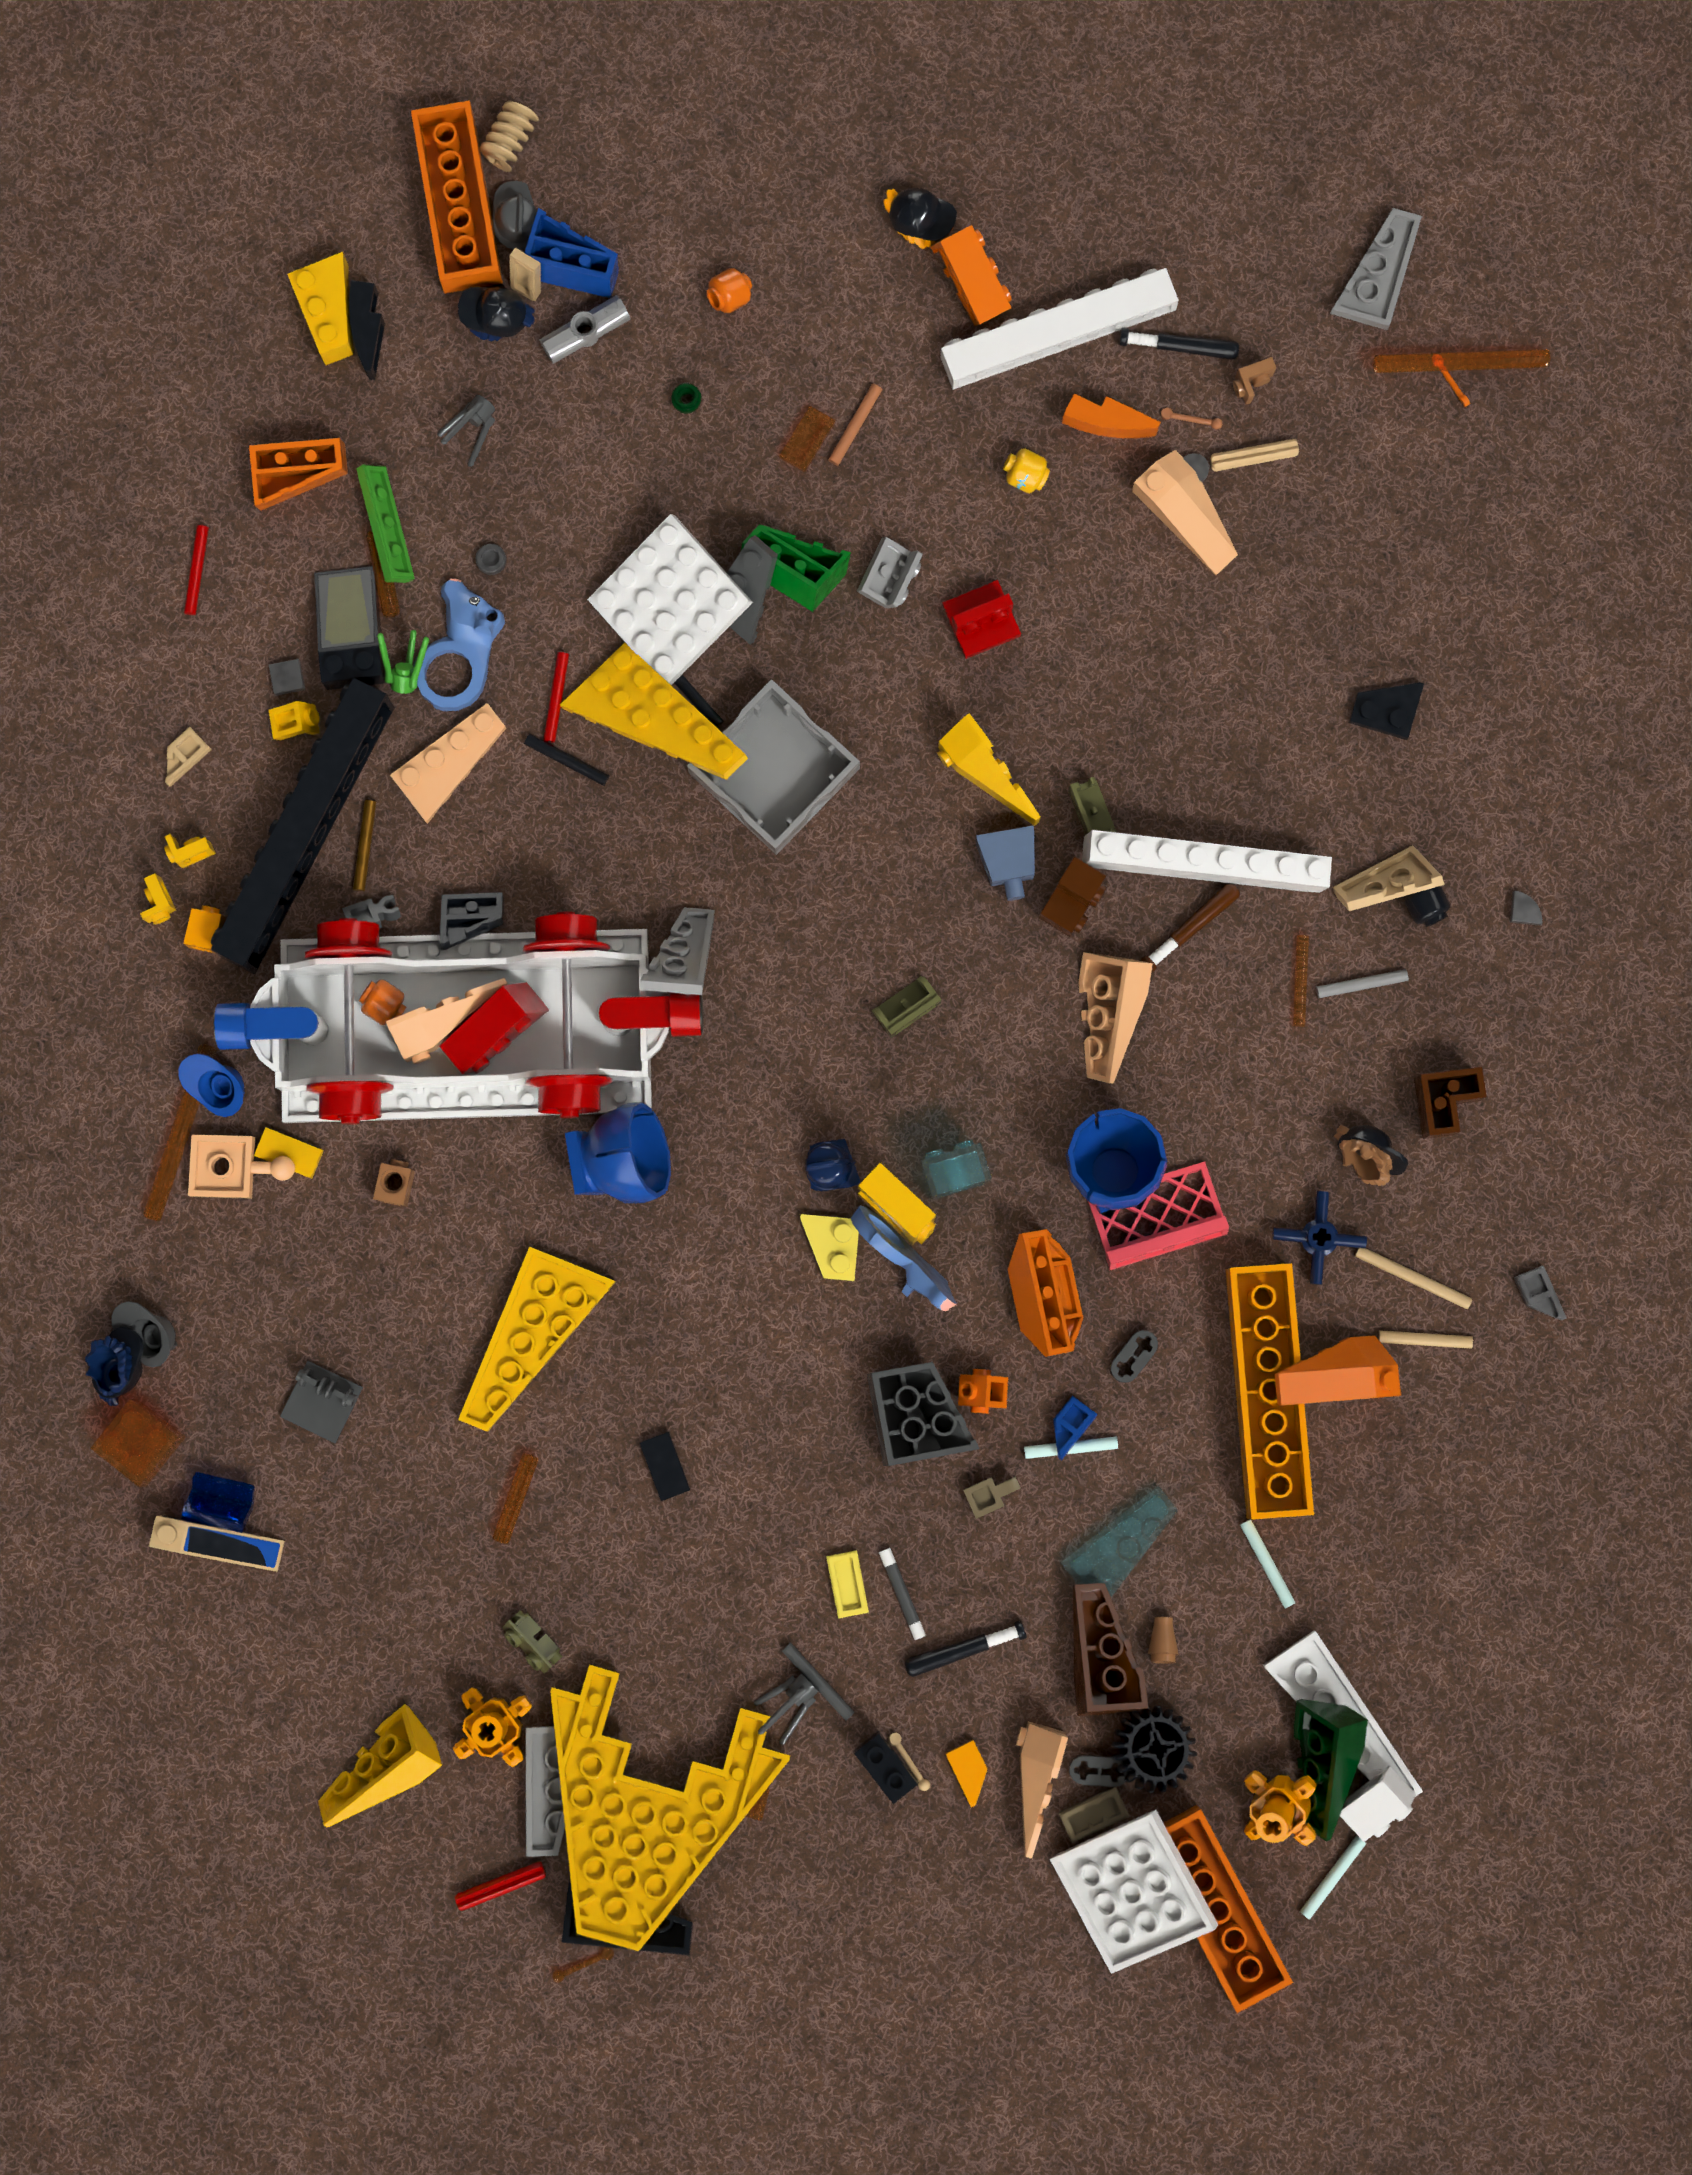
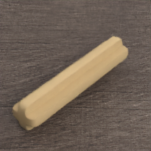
M1289 439L1214 453L1210 457V464L1212 470L1216 472L1295 457L1299 453V446L1296 439Z

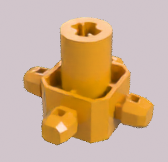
M470 1688L461 1695L466 1708H471L473 1711L464 1719L462 1730L468 1738L463 1737L455 1744L453 1751L459 1759H465L475 1753L474 1749L478 1751L480 1756L491 1758L501 1751L503 1753V1760L511 1767L516 1766L524 1759L518 1745L514 1746L512 1743L521 1736L522 1723L517 1717H523L530 1711L532 1703L526 1695L519 1696L511 1701L510 1707L504 1699L495 1697L484 1703L482 1701V1698H484L476 1688ZM486 1722L487 1726L490 1724L495 1726L496 1729L492 1732L493 1735L486 1732Z
M1253 1770L1245 1777L1244 1782L1252 1794L1255 1793L1250 1804L1251 1820L1244 1829V1833L1249 1839L1258 1840L1262 1838L1267 1842L1277 1843L1284 1841L1293 1833V1838L1304 1846H1308L1316 1838V1833L1308 1822L1306 1823V1820L1311 1810V1799L1309 1797L1315 1791L1316 1782L1308 1775L1301 1777L1295 1782L1289 1776L1277 1775L1267 1783V1778L1260 1772Z

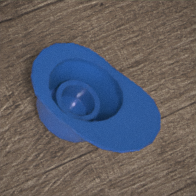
M198 1053L189 1055L181 1062L178 1070L182 1087L209 1111L217 1116L227 1117L234 1115L240 1110L245 1092L243 1078L237 1070L220 1064L208 1055Z

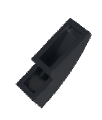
M351 280L349 319L352 338L358 357L369 380H375L385 328L382 315L375 313L379 293L374 283Z

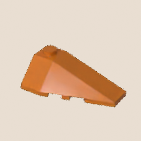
M1375 1335L1347 1337L1339 1341L1338 1344L1319 1351L1318 1354L1306 1360H1301L1275 1374L1278 1406L1401 1396L1398 1364Z

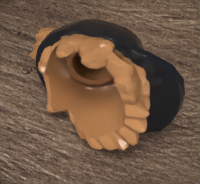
M1340 1125L1336 1129L1337 1133L1334 1137L1338 1140V1147L1342 1151L1343 1166L1352 1164L1357 1176L1362 1179L1363 1183L1384 1186L1390 1181V1175H1400L1407 1169V1158L1392 1149L1390 1137L1381 1129L1371 1125H1359L1350 1129ZM1360 1150L1361 1156H1359L1355 1151Z

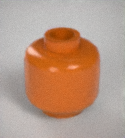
M735 268L726 269L709 281L706 292L708 301L715 310L722 311L723 313H732L750 301L752 283L745 273H741Z
M384 979L376 983L371 981L358 1000L362 1003V1013L380 1025H386V1021L402 1015L407 1008L402 1004L405 997L404 993Z

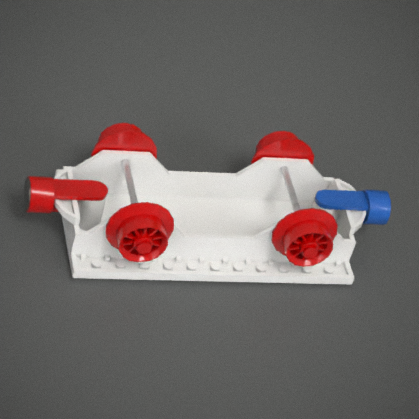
M567 911L557 912L554 915L536 918L535 932L480 934L447 950H441L440 935L379 937V924L358 921L356 918H341L339 921L317 924V938L281 939V964L274 965V978H271L258 990L251 1006L249 1003L217 1004L213 1022L215 1042L219 1050L250 1049L252 1046L259 1060L275 1072V1088L282 1091L283 1123L341 1122V1124L351 1125L360 1124V1121L547 1115H560V1118H577L581 1114H605L627 1103L642 1102L652 1108L651 1058L661 1049L669 1031H671L672 1037L702 1035L703 998L702 995L695 994L685 995L670 992V996H668L667 992L640 990V979L643 974H647L649 971L648 930H597V918L594 916ZM505 978L508 985L527 982L549 1008V1011L515 1038L508 1048L489 1060L490 1064L478 1074L475 1072L462 1074L441 1048L429 1053L431 1058L418 1064H413V1061L406 1062L387 1024L380 1025L363 1014L361 1011L362 1003L358 1000L371 981L376 983L384 979L404 993L405 997L402 1004L407 1008L403 1014L423 1006L426 1009L430 1008V1010L436 1009V1005L443 999L456 996L460 1000L466 998L464 994L467 991Z

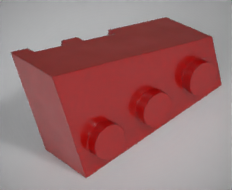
M527 982L503 985L439 1047L462 1074L472 1072L478 1074L490 1064L489 1060L508 1048L515 1038L547 1013L549 1008Z

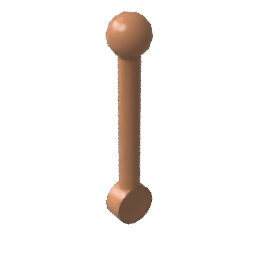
M1163 408L1161 411V417L1164 420L1173 418L1209 425L1215 430L1220 429L1223 425L1222 420L1219 418L1211 420L1174 413L1170 408Z

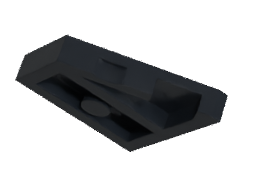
M503 892L443 894L440 921L441 950H447L503 925Z

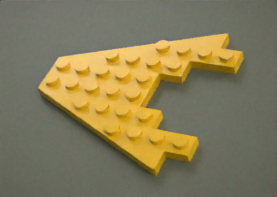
M589 1665L580 1695L551 1688L576 1933L639 1952L789 1762L790 1755L762 1748L766 1732L760 1735L758 1730L770 1716L740 1708L723 1770L693 1761L684 1792L625 1776L623 1773L632 1744L602 1735L620 1673Z

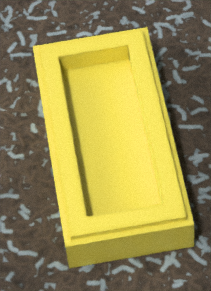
M857 1550L826 1556L838 1619L869 1613Z

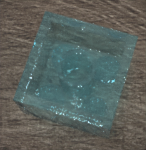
M973 1140L956 1144L954 1151L944 1153L943 1149L928 1152L925 1154V1160L920 1162L921 1172L930 1201L988 1184L992 1179L981 1143L973 1144Z

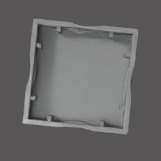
M772 679L741 710L736 720L722 732L746 754L748 759L726 780L697 768L692 763L687 765L689 774L776 855L860 769V761L829 732L817 726L807 716L803 708Z

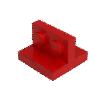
M998 580L942 602L944 611L965 659L1021 637V632L1012 614L1013 602L1009 593L1004 595Z

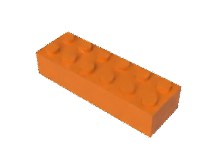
M470 100L411 110L439 280L444 294L464 291L470 287H487L503 284L476 123Z
M1195 1805L1164 1822L1163 1824L1218 1923V1927L1214 1931L1197 1937V1940L1236 2013L1292 1984L1293 1981L1201 1808Z

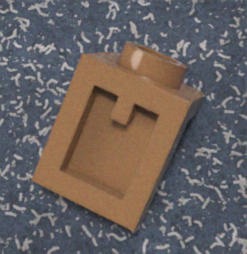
M1272 357L1238 369L1233 381V388L1238 398L1243 397L1245 405L1251 403L1254 397L1251 384L1254 387H1260L1271 381L1270 377H1273L1276 370Z

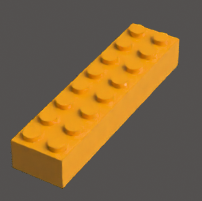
M1292 1263L1228 1268L1225 1271L1247 1519H1265L1314 1515L1305 1404L1278 1406L1275 1384L1276 1373L1301 1361Z

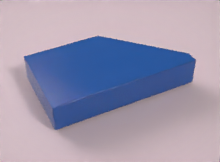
M1073 1395L1053 1419L1057 1455L1061 1461L1097 1417L1094 1411Z

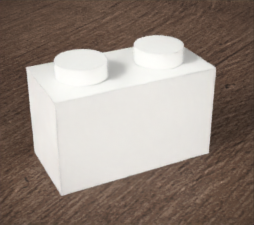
M1389 1766L1345 1800L1340 1817L1363 1842L1373 1835L1378 1838L1390 1827L1389 1823L1395 1819L1402 1821L1411 1813L1413 1809L1411 1804L1416 1793Z

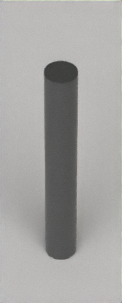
M789 1643L782 1650L786 1657L845 1721L855 1713L792 1643Z

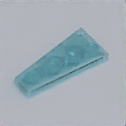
M1157 1485L1060 1563L1076 1584L1105 1583L1112 1597L1178 1510L1159 1485Z

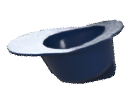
M845 1139L819 1142L810 1146V1151L805 1160V1172L810 1181L811 1189L829 1191L849 1188L861 1183L854 1165L856 1162L851 1157Z

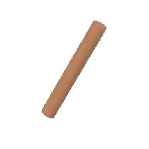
M871 385L829 457L828 461L834 465L839 466L879 397L882 388L878 385Z

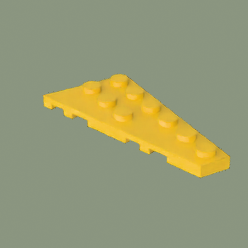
M626 643L620 646L560 704L562 709L570 713H576L596 724L597 722L611 728L613 732L648 747L662 750L667 755L676 759L680 758L690 762L695 767L725 780L748 759L740 748L638 654H635Z
M529 1247L458 1420L484 1431H489L616 1281Z

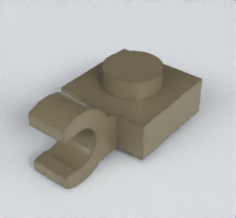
M1016 1476L998 1485H995L992 1477L963 1491L977 1519L1004 1507L1005 1505L1001 1497L1019 1490L1021 1487Z

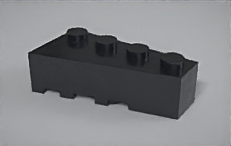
M569 1877L562 1943L631 1950L576 1933L571 1877ZM668 1914L639 1951L690 1956L694 1923Z

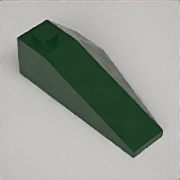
M1300 1699L1296 1701L1293 1728L1294 1738L1300 1740L1302 1755L1297 1758L1298 1768L1303 1769L1304 1776H1310L1317 1784L1314 1793L1309 1797L1311 1799V1810L1306 1823L1308 1822L1312 1826L1316 1835L1325 1841H1329L1333 1836L1365 1748L1368 1719L1345 1705Z

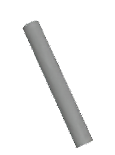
M1403 969L1316 986V991L1319 999L1405 982L1409 980L1407 970Z

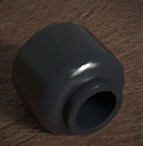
M1441 886L1410 894L1404 901L1413 921L1416 924H1424L1425 927H1429L1448 917L1446 912L1451 906Z

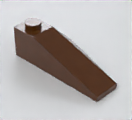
M1105 1583L1073 1585L1074 1688L1077 1716L1113 1714L1148 1708L1145 1675L1141 1666H1138L1131 1650L1133 1647L1120 1625V1617Z

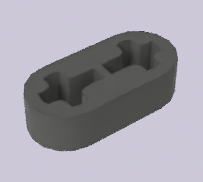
M1142 1330L1132 1335L1111 1363L1110 1371L1115 1380L1127 1383L1133 1381L1158 1348V1341L1153 1333ZM1146 1336L1151 1339L1149 1341V1346L1152 1347L1149 1352L1143 1350L1138 1357L1133 1354L1138 1348L1136 1339L1138 1337L1140 1339H1144ZM1132 1357L1135 1360L1130 1366V1370L1133 1372L1132 1375L1125 1374L1120 1377L1117 1374L1120 1370L1116 1366L1119 1361L1126 1363Z
M1078 1755L1069 1764L1070 1776L1076 1783L1082 1785L1121 1786L1126 1782L1124 1778L1129 1771L1123 1772V1775H1118L1117 1780L1114 1781L1111 1775L1101 1773V1768L1110 1769L1112 1768V1763H1118V1766L1123 1763L1122 1760H1113L1112 1756ZM1081 1761H1086L1088 1767L1097 1768V1773H1086L1085 1778L1082 1779L1078 1772H1074V1769L1081 1765Z

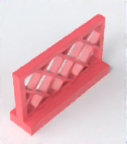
M1205 1162L1163 1175L1161 1183L1167 1181L1177 1187L1170 1201L1153 1192L1147 1197L1141 1210L1135 1207L1125 1208L1138 1215L1131 1229L1115 1221L1121 1209L1115 1210L1110 1219L1100 1214L1096 1205L1088 1201L1109 1270L1228 1234L1229 1225L1222 1213ZM1201 1171L1204 1184L1200 1192L1183 1184L1188 1174ZM1183 1176L1180 1182L1174 1180L1175 1178ZM1180 1189L1197 1197L1190 1211L1174 1204ZM1205 1189H1207L1209 1197L1203 1194ZM1151 1198L1167 1206L1160 1220L1144 1212ZM1200 1199L1212 1204L1215 1212L1214 1216L1202 1218L1193 1213ZM1170 1208L1187 1216L1181 1226L1173 1227L1164 1222ZM1141 1217L1157 1224L1152 1235L1143 1236L1134 1231ZM1190 1218L1196 1220L1194 1222L1188 1223ZM1102 1221L1108 1223L1106 1229H1104ZM1112 1226L1128 1233L1122 1244L1110 1247L1107 1234ZM1161 1227L1167 1229L1165 1231L1158 1232ZM1131 1236H1134V1237L1137 1238V1239H1135V1240L1129 1241L1130 1238H1131Z

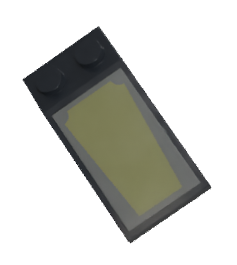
M375 566L314 573L321 683L326 690L342 689L346 684L350 685L353 678L367 685L384 684L385 670L377 637L382 632Z

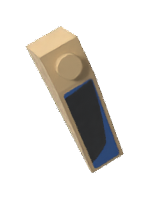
M157 1515L149 1547L278 1572L285 1541L170 1515Z

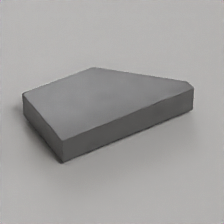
M1544 1265L1514 1277L1527 1307L1559 1320L1567 1318Z

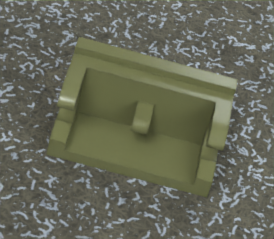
M1095 777L1089 778V781L1083 784H1079V782L1070 784L1068 792L1084 834L1087 835L1091 830L1117 833Z
M920 976L890 999L874 1008L872 1012L890 1038H892L941 1004L942 999L924 976Z

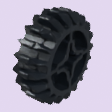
M1154 1706L1152 1712L1149 1707L1142 1709L1141 1715L1137 1711H1131L1130 1717L1132 1722L1126 1718L1121 1720V1724L1126 1730L1116 1729L1114 1732L1116 1736L1121 1737V1741L1112 1742L1111 1744L1113 1748H1120V1754L1112 1755L1113 1760L1123 1761L1117 1767V1771L1122 1773L1128 1770L1129 1772L1124 1780L1127 1783L1135 1780V1789L1141 1790L1146 1786L1148 1793H1154L1156 1786L1159 1792H1166L1167 1783L1171 1788L1178 1787L1176 1777L1181 1780L1187 1779L1188 1776L1183 1768L1193 1769L1194 1765L1187 1761V1759L1197 1755V1752L1189 1750L1188 1746L1196 1743L1195 1738H1186V1735L1190 1733L1192 1728L1190 1726L1180 1728L1184 1718L1177 1716L1173 1719V1710L1166 1709L1163 1713L1161 1706ZM1154 1722L1166 1727L1171 1732L1174 1740H1163L1159 1730H1155ZM1144 1726L1140 1745L1132 1748L1136 1733ZM1152 1744L1166 1746L1165 1748H1160L1159 1752H1155L1156 1754L1142 1753V1751L1149 1750V1746H1153ZM1176 1750L1172 1765L1168 1770L1164 1771V1768L1167 1767V1755ZM1144 1758L1148 1762L1149 1768L1153 1769L1154 1776L1144 1773L1137 1766L1134 1759Z

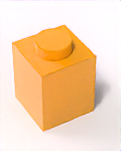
M202 905L201 910L192 908L183 944L191 949L214 953L211 950L213 946L211 944L212 936L217 928L223 927L227 918L219 914L220 909Z

